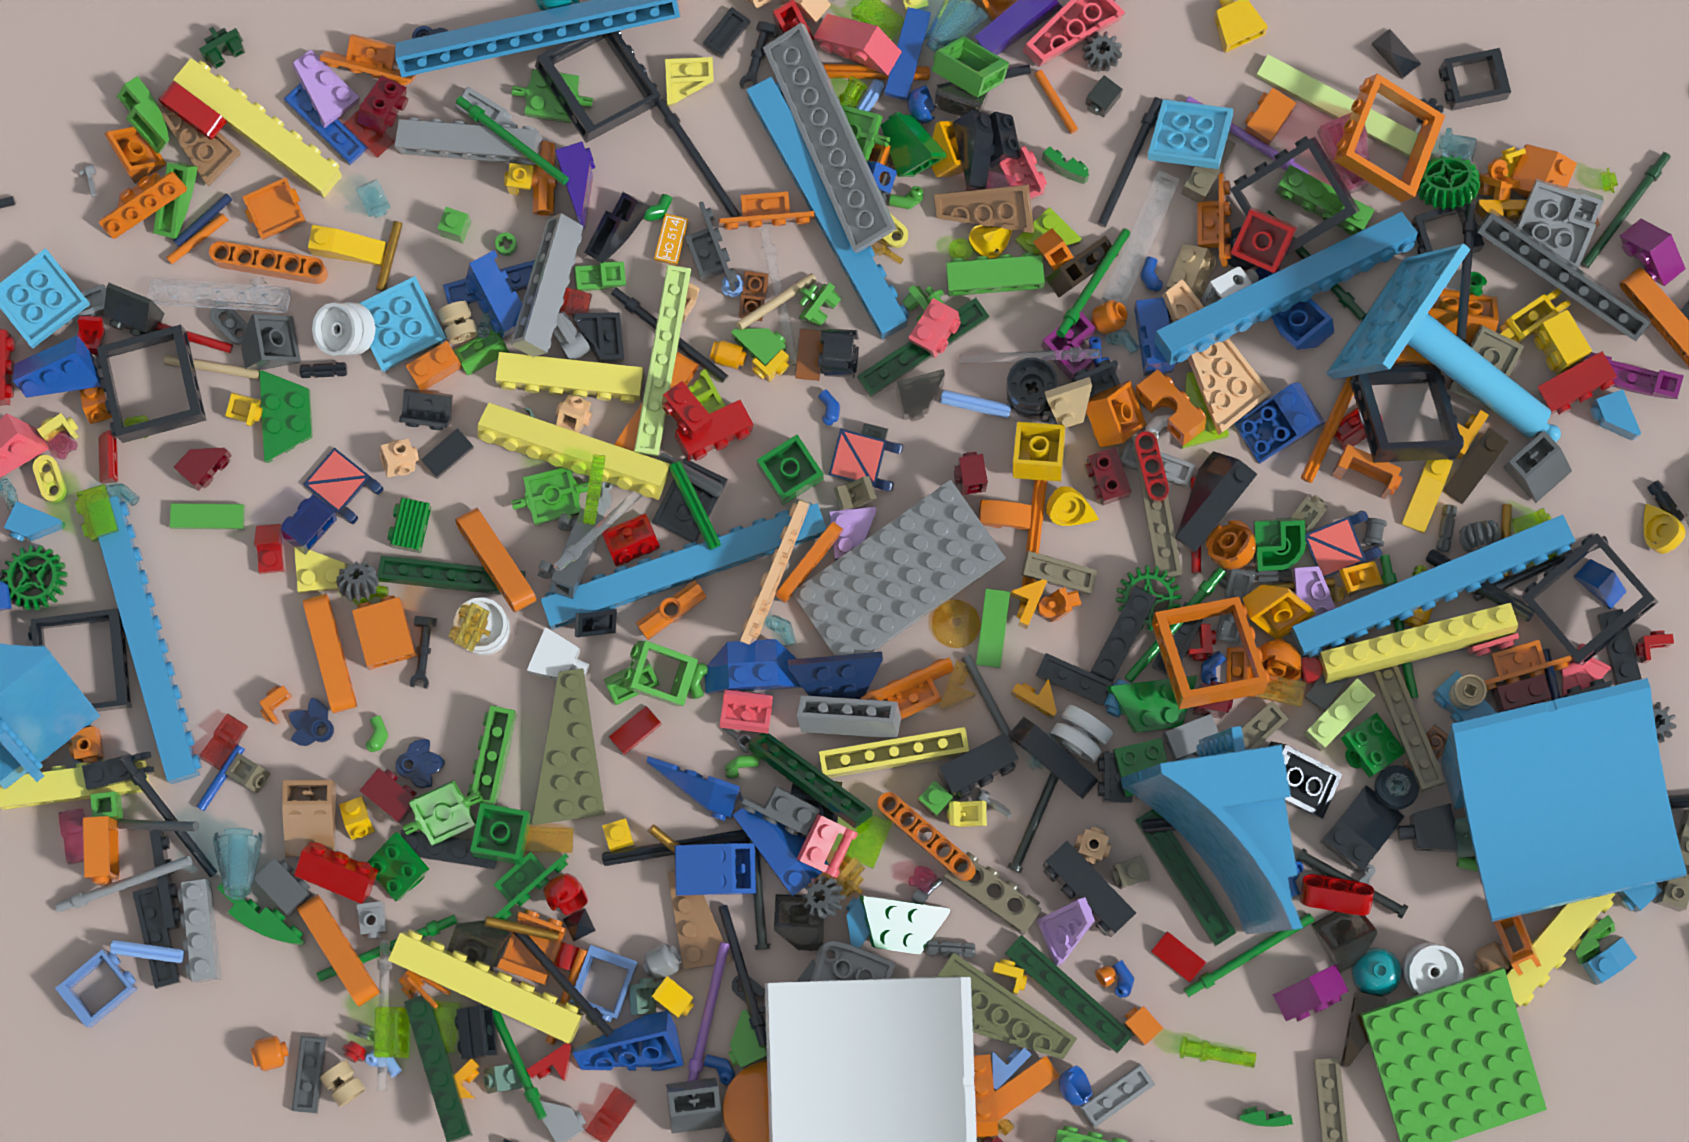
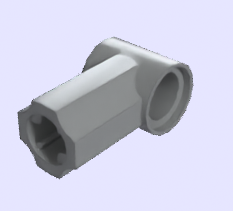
M565 312L559 313L557 316L558 323L553 333L560 342V347L567 359L576 360L591 351V348L580 332L578 333Z

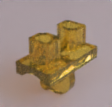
M472 602L470 605H462L458 614L460 618L464 619L461 627L454 626L451 628L448 635L449 638L454 640V644L473 652L476 643H479L482 635L489 637L491 634L490 631L485 629L489 621L487 618L490 611Z
M1269 674L1270 682L1267 684L1265 692L1258 694L1257 698L1301 707L1306 682Z
M846 855L844 856L839 867L842 872L837 878L827 873L824 875L828 879L835 878L837 880L836 885L843 887L839 893L840 895L844 894L848 898L853 892L858 895L863 892L858 886L864 880L860 874L865 868L855 857L851 859Z

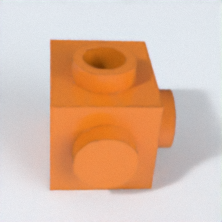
M95 726L82 728L71 738L72 742L69 743V752L71 757H74V760L91 764L97 762V759L104 758L99 728Z

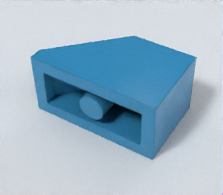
M1623 389L1597 398L1591 404L1592 417L1595 421H1598L1600 427L1629 440H1634L1641 435Z
M16 501L4 528L10 532L9 536L23 542L24 538L34 541L62 530L66 524L58 518Z
M853 897L845 908L849 911L846 918L850 944L860 949L869 937V928L866 926L864 918L866 914L863 903L860 902V897L858 899Z
M1622 937L1584 962L1582 966L1594 984L1598 985L1623 970L1637 957Z

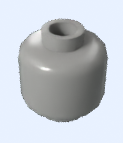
M662 943L645 953L643 968L648 976L652 975L658 980H663L679 970L681 957L673 945L669 946L666 943Z

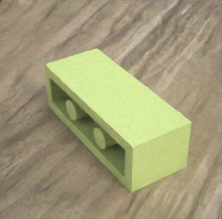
M1357 678L1303 735L1322 751L1370 702L1375 694Z

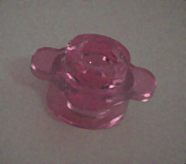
M61 431L49 441L48 447L57 453L59 459L63 460L67 458L68 453L77 449L78 444L69 438L67 431Z
M917 866L914 870V875L909 878L908 883L910 886L920 888L923 893H928L931 890L930 886L932 883L936 882L937 875L928 867Z

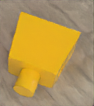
M1218 0L1222 8L1216 10L1214 21L1225 53L1266 34L1268 26L1249 0Z

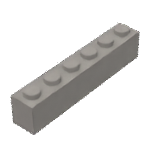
M408 117L407 120L399 119L395 147L400 154L536 165L482 123H476V125H467V123L462 121L444 123V121L439 119H431L429 122L421 121L415 117ZM500 125L540 155L543 138L538 130L530 126H523L522 129H517L510 125Z
M562 213L547 218L510 344L532 357L547 353L551 347V337L558 323L559 309L563 305L564 292L570 282L571 268L576 261L575 254L582 240L581 234L584 226Z

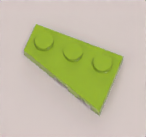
M1186 373L1185 393L1189 397L1190 402L1205 413L1206 424L1205 430L1182 446V449L1228 438V429L1218 435L1194 373Z

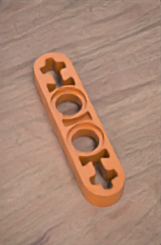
M832 522L782 584L775 596L783 603H786L793 596L794 590L804 582L844 529L837 523Z

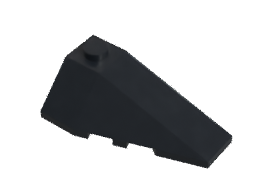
M1212 451L1197 471L1196 479L1175 538L1195 553L1257 476V473L1238 458Z

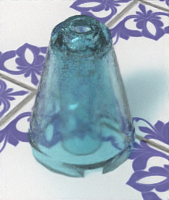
M944 0L925 36L928 40L926 45L936 53L938 49L966 36L989 16L983 9L977 7L973 0Z
M225 829L223 835L218 836L217 832L213 836V846L224 893L232 900H243L251 891L263 844L262 834L258 832V836L253 835V830Z

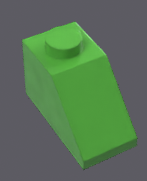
M769 328L734 329L731 331L732 339L740 346H743L744 350L753 359H758L764 366L781 350L786 351V345L784 344L786 340L777 331L773 333Z
M747 1010L741 1012L730 1043L732 1051L728 1052L733 1065L739 1064L741 1069L767 1057L765 1048L759 1047L755 1030L751 1029L750 1016Z

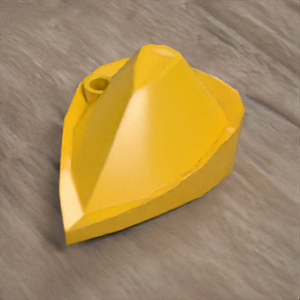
M977 225L970 231L968 240L972 248L980 256L998 259V256L1002 255L1007 248L1012 230L995 226Z
M1069 486L1058 487L1049 497L1046 504L1048 517L1057 525L1073 526L1099 520L1094 509L1084 496Z
M1645 504L1643 525L1646 544L1660 554L1674 550L1685 538L1686 530L1684 525L1672 514L1656 506Z

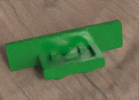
M532 852L528 853L523 858L522 865L516 864L493 884L509 902L493 917L503 920L508 919L512 915L510 910L516 904L521 907L531 898L529 893L535 887L540 890L550 881L547 877L555 871L558 874L568 865L566 860L569 856L566 853L563 854L546 869Z

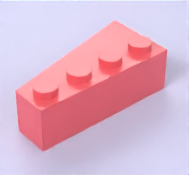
M1070 0L1026 43L1022 51L1040 67L1085 41L1087 37H1092L1095 32L1099 33L1118 22L1125 12L1113 0Z

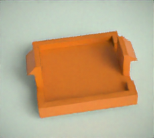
M286 177L242 196L247 206L245 210L246 216L250 223L254 222L262 240L306 221L298 204L300 201L295 188L291 189Z

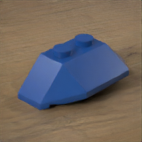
M776 639L756 640L751 644L742 641L726 642L707 665L708 673L705 675L706 694L724 693V690L744 692L802 688L788 669V660L797 658Z

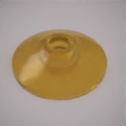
M950 600L936 609L932 618V630L937 640L943 645L950 648H962L971 644L978 636L980 617L971 604L962 600ZM955 618L961 621V625L958 627L952 625V620Z

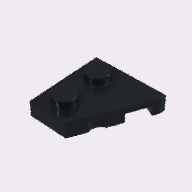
M620 312L574 313L573 321L587 341L598 362L623 361L624 352Z

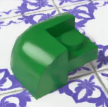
M1276 518L1253 521L1254 537L1256 540L1254 560L1257 571L1292 568L1291 566L1297 563L1305 552V520L1301 518Z

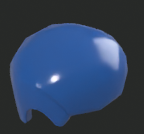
M927 85L911 91L907 101L910 114L919 123H928L934 120L935 116H931L930 113L935 108Z
M1076 1065L1061 1074L1059 1078V1091L1062 1098L1070 1105L1081 1106L1089 1101L1088 1098L1092 1096V1089L1082 1068Z

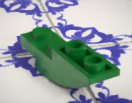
M222 881L217 887L234 904L228 913L249 929L279 942L303 946L305 943L301 938L303 933L294 924L289 927L283 921L286 917L277 908L271 910L265 907L259 913L258 911L261 907L251 898L248 901L240 895L243 890L233 881L230 884Z

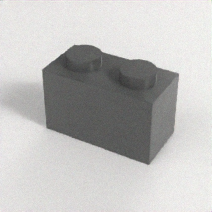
M274 858L253 880L287 915L291 916L298 906L312 896L307 891L311 887L303 879H296L291 874L294 869L284 859L280 862Z

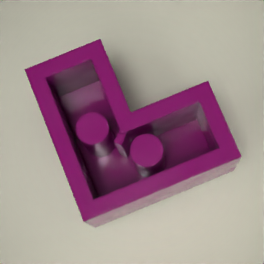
M1640 218L1620 235L1623 251L1629 257L1633 256L1639 259L1650 277L1662 286H1666L1686 269L1672 234Z
M1082 312L1079 313L1080 318L1077 323L1070 327L1065 337H1059L1056 334L1058 330L1056 328L1043 339L1041 345L1070 381L1075 377L1074 374L1082 369L1088 370L1092 364L1091 358L1080 345L1093 336L1095 327Z
M1335 964L1273 994V997L1285 1021L1296 1018L1298 1022L1311 1016L1309 1011L1312 1009L1317 1013L1342 1001L1340 996L1349 990Z

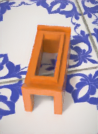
M1520 915L1493 921L1510 964L1518 976L1523 974L1519 964L1528 959H1532L1536 967L1542 966ZM1515 925L1524 948L1513 953L1504 930Z

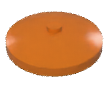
M767 1061L755 1063L743 1069L735 1076L727 1088L723 1101L722 1115L725 1128L733 1142H770Z

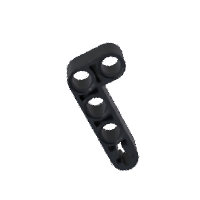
M1024 716L1008 734L1015 743L1029 752L1080 798L1084 799L1099 781L1048 734Z

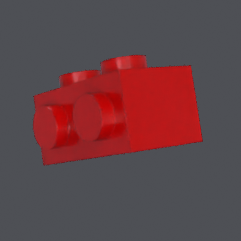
M683 381L663 394V410L667 415L675 419L680 431L684 435L687 434L691 440L711 426V415Z

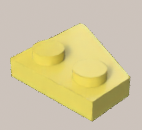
M713 57L665 59L668 106L674 105L714 82Z
M298 545L294 546L297 589L299 593L339 589L336 580L337 576H339V569H346L344 562Z

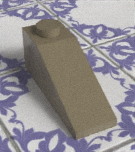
M1228 139L1226 140L1219 169L1195 166L1184 185L1182 195L1196 202H1204L1236 143Z

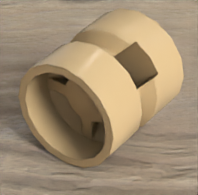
M467 301L453 302L439 309L438 314L442 325L447 326L445 333L449 344H460L478 335L474 320L469 319L472 314Z
M1474 674L1460 677L1449 690V699L1452 705L1463 711L1473 709L1485 699L1487 693L1486 684L1483 679Z
M347 1060L335 1065L320 1077L326 1089L333 1091L331 1096L338 1107L351 1102L366 1090L359 1077L353 1076L355 1071Z

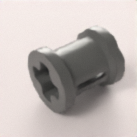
M1368 518L1365 521L1367 524L1366 536L1362 539V543L1373 547H1383L1384 527L1387 526V521Z

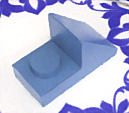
M1016 1048L1006 1058L1009 1061L1008 1065L993 1051L991 1052V1067L995 1091L1032 1055L1026 1048H1023L1021 1051Z

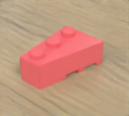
M826 14L813 37L820 44L819 47L829 54H837L885 75H889L902 52L878 26L831 14Z
M8 413L0 419L1 478L49 450L37 428Z

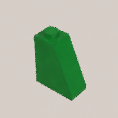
M901 112L894 113L888 116L889 120L880 124L884 136L890 137V142L887 143L890 146V155L898 177H914L947 157L946 152L912 115H902Z

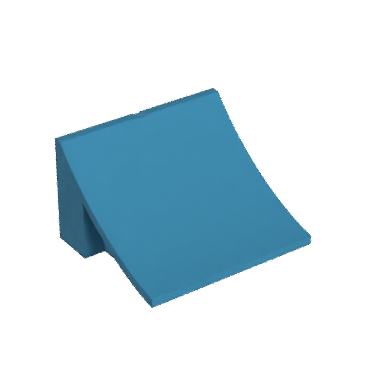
M0 643V785L5 790L27 772L36 782L41 780L44 774L40 771V768L43 767L40 762L68 742L82 728H86L100 717V714L46 646H20Z
M1648 678L1451 724L1440 765L1454 810L1465 807L1476 864L1491 922L1686 876L1687 871L1674 825L1662 768L1651 687Z
M1232 727L1200 739L1199 744L1196 746L1198 758L1161 763L1121 778L1122 788L1134 794L1167 820L1204 860L1230 899L1245 934L1303 928L1291 899L1288 877L1297 876L1298 874L1285 798L1291 796L1282 745L1245 751L1242 727Z

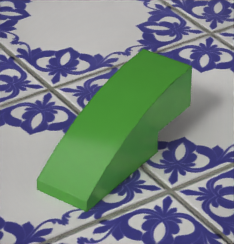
M136 76L123 85L116 97L130 111L126 117L127 121L153 150L159 154L169 142L167 127L155 99L144 83Z
M178 161L167 162L166 175L174 172L186 185L187 190L156 211L153 234L177 238L192 198L198 166Z
M985 590L976 665L1000 668L1010 598L1009 591Z

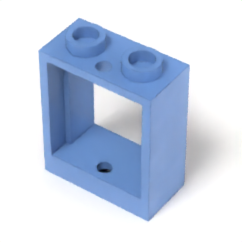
M590 945L575 988L582 993L594 958L628 970L613 1011L590 1003L593 1008L597 1007L603 1014L602 1018L605 1021L611 1022L612 1018L618 1020L629 991V985L632 983L639 963ZM570 998V1001H569V1002H571V1003L577 1005V1004L572 1000V998Z
M105 950L98 952L55 988L85 1027L92 1028L138 990L134 985L136 982L134 976L128 970L124 972L118 965L121 961L117 955L111 952L108 953ZM105 961L126 988L95 1014H92L72 988Z

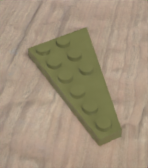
M584 668L560 671L558 673L532 825L605 815Z
M955 953L952 954L937 976L971 977L973 1033L1064 1059L1077 1040L1075 1036Z

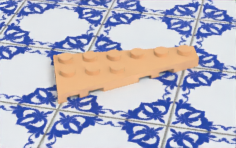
M1183 279L1162 295L1173 322L1204 308ZM1229 338L1224 342H1217L1203 352L1198 351L1188 357L1218 435L1272 393Z
M801 499L798 504L793 503L789 513V517H792L789 526L785 525L780 536L782 540L779 549L776 548L771 560L773 564L770 571L764 573L759 586L763 588L760 594L755 596L751 605L752 614L744 623L742 629L744 633L740 640L744 643L751 644L760 636L811 504L810 502Z

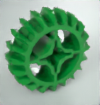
M1451 154L1449 157L1441 155L1438 159L1432 157L1431 161L1427 163L1416 194H1418L1420 200L1425 201V205L1432 204L1434 209L1442 207L1444 211L1445 208L1454 210L1456 206L1463 208L1464 204H1470L1471 200L1475 199L1479 192V171H1477L1474 164L1470 163L1469 159L1462 160L1461 156L1454 158Z
M29 545L28 552L22 547L19 549L21 555L18 556L15 553H11L14 560L12 563L9 560L5 561L9 569L1 570V573L7 576L2 578L1 581L8 585L10 601H15L16 606L21 607L24 604V609L30 610L33 605L34 609L39 611L41 603L45 608H49V600L54 603L58 601L54 597L57 593L64 595V592L59 588L60 586H67V582L61 580L68 577L66 571H61L66 565L64 562H59L61 557L58 554L53 555L54 551L49 548L45 551V548L39 545L36 550L33 545ZM33 560L46 561L44 564H39L36 567H30L26 564ZM21 569L23 572V577L21 581L18 582L19 586H17V575L19 570ZM52 569V580L48 587L46 584V577L50 574L49 571ZM28 570L31 573L36 574L37 580L41 585H39L36 582H33V579L31 577L32 575L28 572ZM35 588L43 592L36 596L23 595L26 591L30 592Z
M1145 565V573H1141L1140 568L1136 567V576H1133L1130 571L1127 572V576L1130 579L1129 582L1125 579L1120 580V583L1126 587L1125 589L1117 588L1116 591L1123 594V597H1116V602L1124 603V605L1117 608L1118 612H1122L1130 597V589L1135 583L1144 579V590L1147 591V586H1149V591L1157 596L1144 621L1145 624H1148V631H1152L1151 623L1154 606L1157 603L1169 601L1165 610L1180 608L1181 604L1174 602V600L1181 599L1182 595L1179 593L1174 594V591L1179 590L1180 586L1179 584L1170 585L1175 581L1174 576L1165 579L1168 574L1166 569L1159 575V566H1155L1152 573L1149 572V565ZM1151 579L1160 581L1169 593L1154 591Z

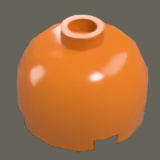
M1231 520L1228 521V525L1223 527L1218 525L1215 527L1206 540L1207 553L1212 561L1221 568L1229 570L1239 569L1247 565L1253 559L1256 551V540L1247 524L1242 521Z
M1275 639L1259 647L1262 652L1263 668L1267 669L1269 673V683L1277 684V680H1286L1285 684H1290L1300 678L1301 656L1293 645L1286 640Z

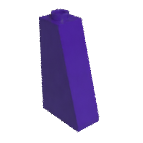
M1018 0L974 37L978 40V45L998 55L1063 7L1058 0Z

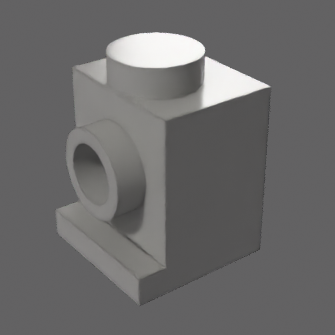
M384 902L357 904L360 934L362 936H367V939L382 938V933H388ZM370 916L376 918V922L373 925H369L367 922Z

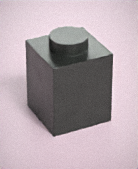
M1103 75L1086 97L1085 104L1087 109L1094 115L1099 114L1104 118L1121 97L1123 89Z

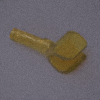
M883 238L878 241L883 245L882 248L877 249L872 245L876 255L885 254L900 264L903 262V258L887 248Z
M1342 586L1331 588L1333 602H1341L1344 599V588Z
M1003 1119L998 1123V1131L1000 1130L1004 1136L1014 1129V1125L1008 1119Z

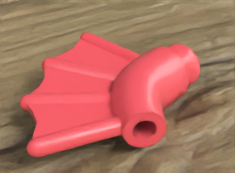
M1580 643L1577 650L1579 651L1585 644ZM1572 656L1573 660L1568 662L1569 667L1559 670L1562 676V697L1567 694V689L1579 685L1581 689L1591 687L1590 682L1603 678L1612 667L1595 658L1590 659L1582 666Z

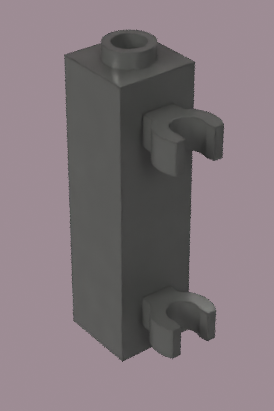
M581 508L577 519L569 514L561 513L558 520V529L566 532L571 531V534L557 566L541 560L537 574L541 578L551 579L550 592L571 599L574 598L603 529L604 516L594 510Z

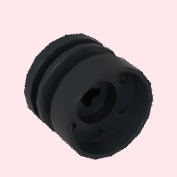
M1036 357L1024 358L1015 363L1007 377V401L1011 405L1012 410L1018 415L1027 418L1040 417L1043 415V411H1050L1051 408L1046 399L1045 391L1058 387L1057 374L1053 367L1045 360ZM1033 388L1036 389V392L1028 394V391H1031Z

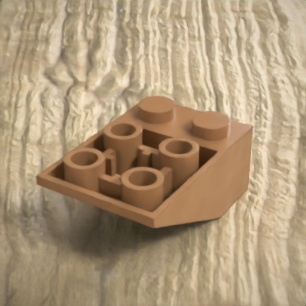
M283 780L282 813L285 857H300L302 850L310 842L324 844L326 848L335 851L337 783L333 780Z

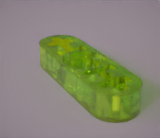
M593 454L583 524H596L606 460L604 455Z

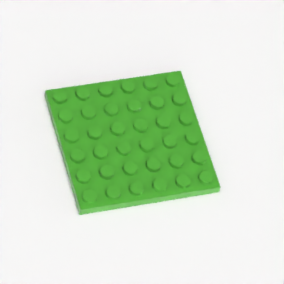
M1503 967L1360 1014L1399 1142H1452L1547 1110L1508 978Z

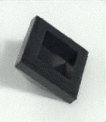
M586 909L563 919L573 941L596 931Z

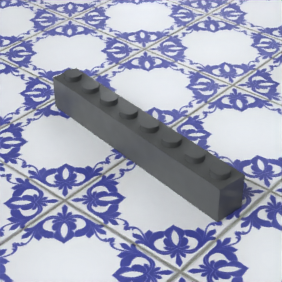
M1492 208L1477 226V233L1634 341L1639 339L1651 323L1649 316Z

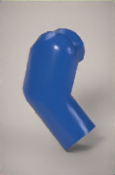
M825 389L818 395V398L826 406L822 421L826 425L831 426L839 419L840 404Z
M1220 651L1214 653L1201 664V680L1204 684L1210 685V681H1218L1216 667L1226 660Z

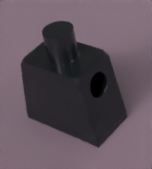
M1452 803L1413 813L1409 816L1410 825L1397 826L1399 841L1412 840L1414 850L1447 853L1458 850Z

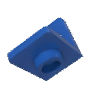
M867 161L879 190L891 193L897 173L896 170L878 162ZM884 171L888 174L886 185H882L879 181V176Z

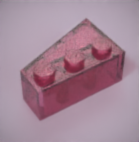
M1351 113L1321 125L1317 133L1330 162L1349 193L1352 194L1368 187L1370 183L1333 161L1338 149L1336 145L1344 134L1343 127L1351 116ZM1364 125L1354 152L1370 161L1367 146V129Z

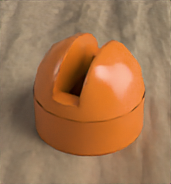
M1103 966L1095 971L1098 982L1104 988L1110 986L1116 980L1115 970L1110 966Z

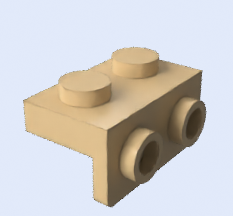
M1183 244L1166 287L1170 289L1183 279L1200 301L1207 289L1210 274L1215 269L1216 257L1207 248Z

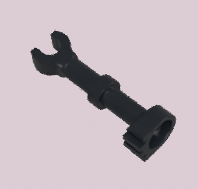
M758 21L756 30L759 32V37L755 49L751 51L750 56L752 59L748 72L740 79L741 89L744 88V84L748 81L752 82L753 86L758 84L756 80L761 60H764L765 57L763 47L766 46L768 36L776 38L779 27L775 24Z
M415 616L414 626L422 627L420 645L416 649V653H418L417 669L415 675L410 679V686L415 688L416 681L423 679V688L428 689L430 682L426 677L428 654H431V648H429L431 628L437 626V618Z

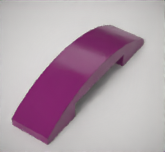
M1591 352L1587 356L1586 360L1596 355L1597 353ZM1606 356L1617 375V379L1614 380L1615 385L1612 387L1653 397L1678 398L1684 375L1664 370L1656 372L1613 361L1612 357Z

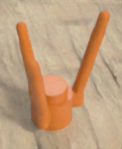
M410 970L405 972L398 981L403 986L401 990L409 1000L414 998L413 994L419 993L433 1008H437L438 1005L422 989L425 985L423 981L446 995L451 994L442 985Z

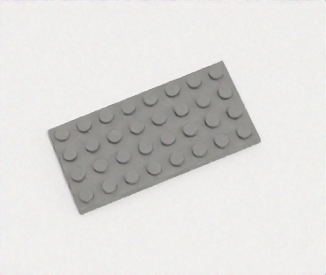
M949 480L794 590L793 595L834 656L875 652L1004 561L1006 557L952 480Z

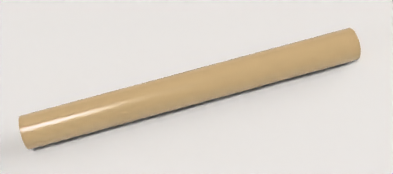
M809 274L737 321L738 329L743 330L799 293L801 287L807 288L816 282L814 274Z
M166 354L164 364L180 366L178 356ZM193 359L195 369L260 379L259 371L261 370L245 369V367Z

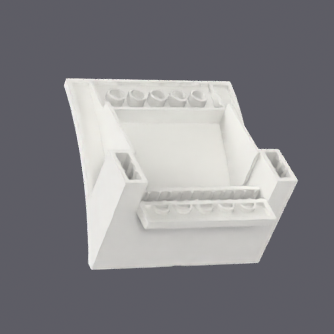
M906 977L876 980L765 983L770 1142H977L971 977Z

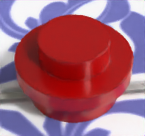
M349 1041L347 1045L344 1044L342 1047L345 1052L344 1057L353 1063L364 1061L366 1050L358 1043Z

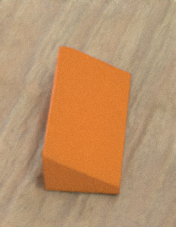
M1244 647L1227 648L1226 683L1254 678Z

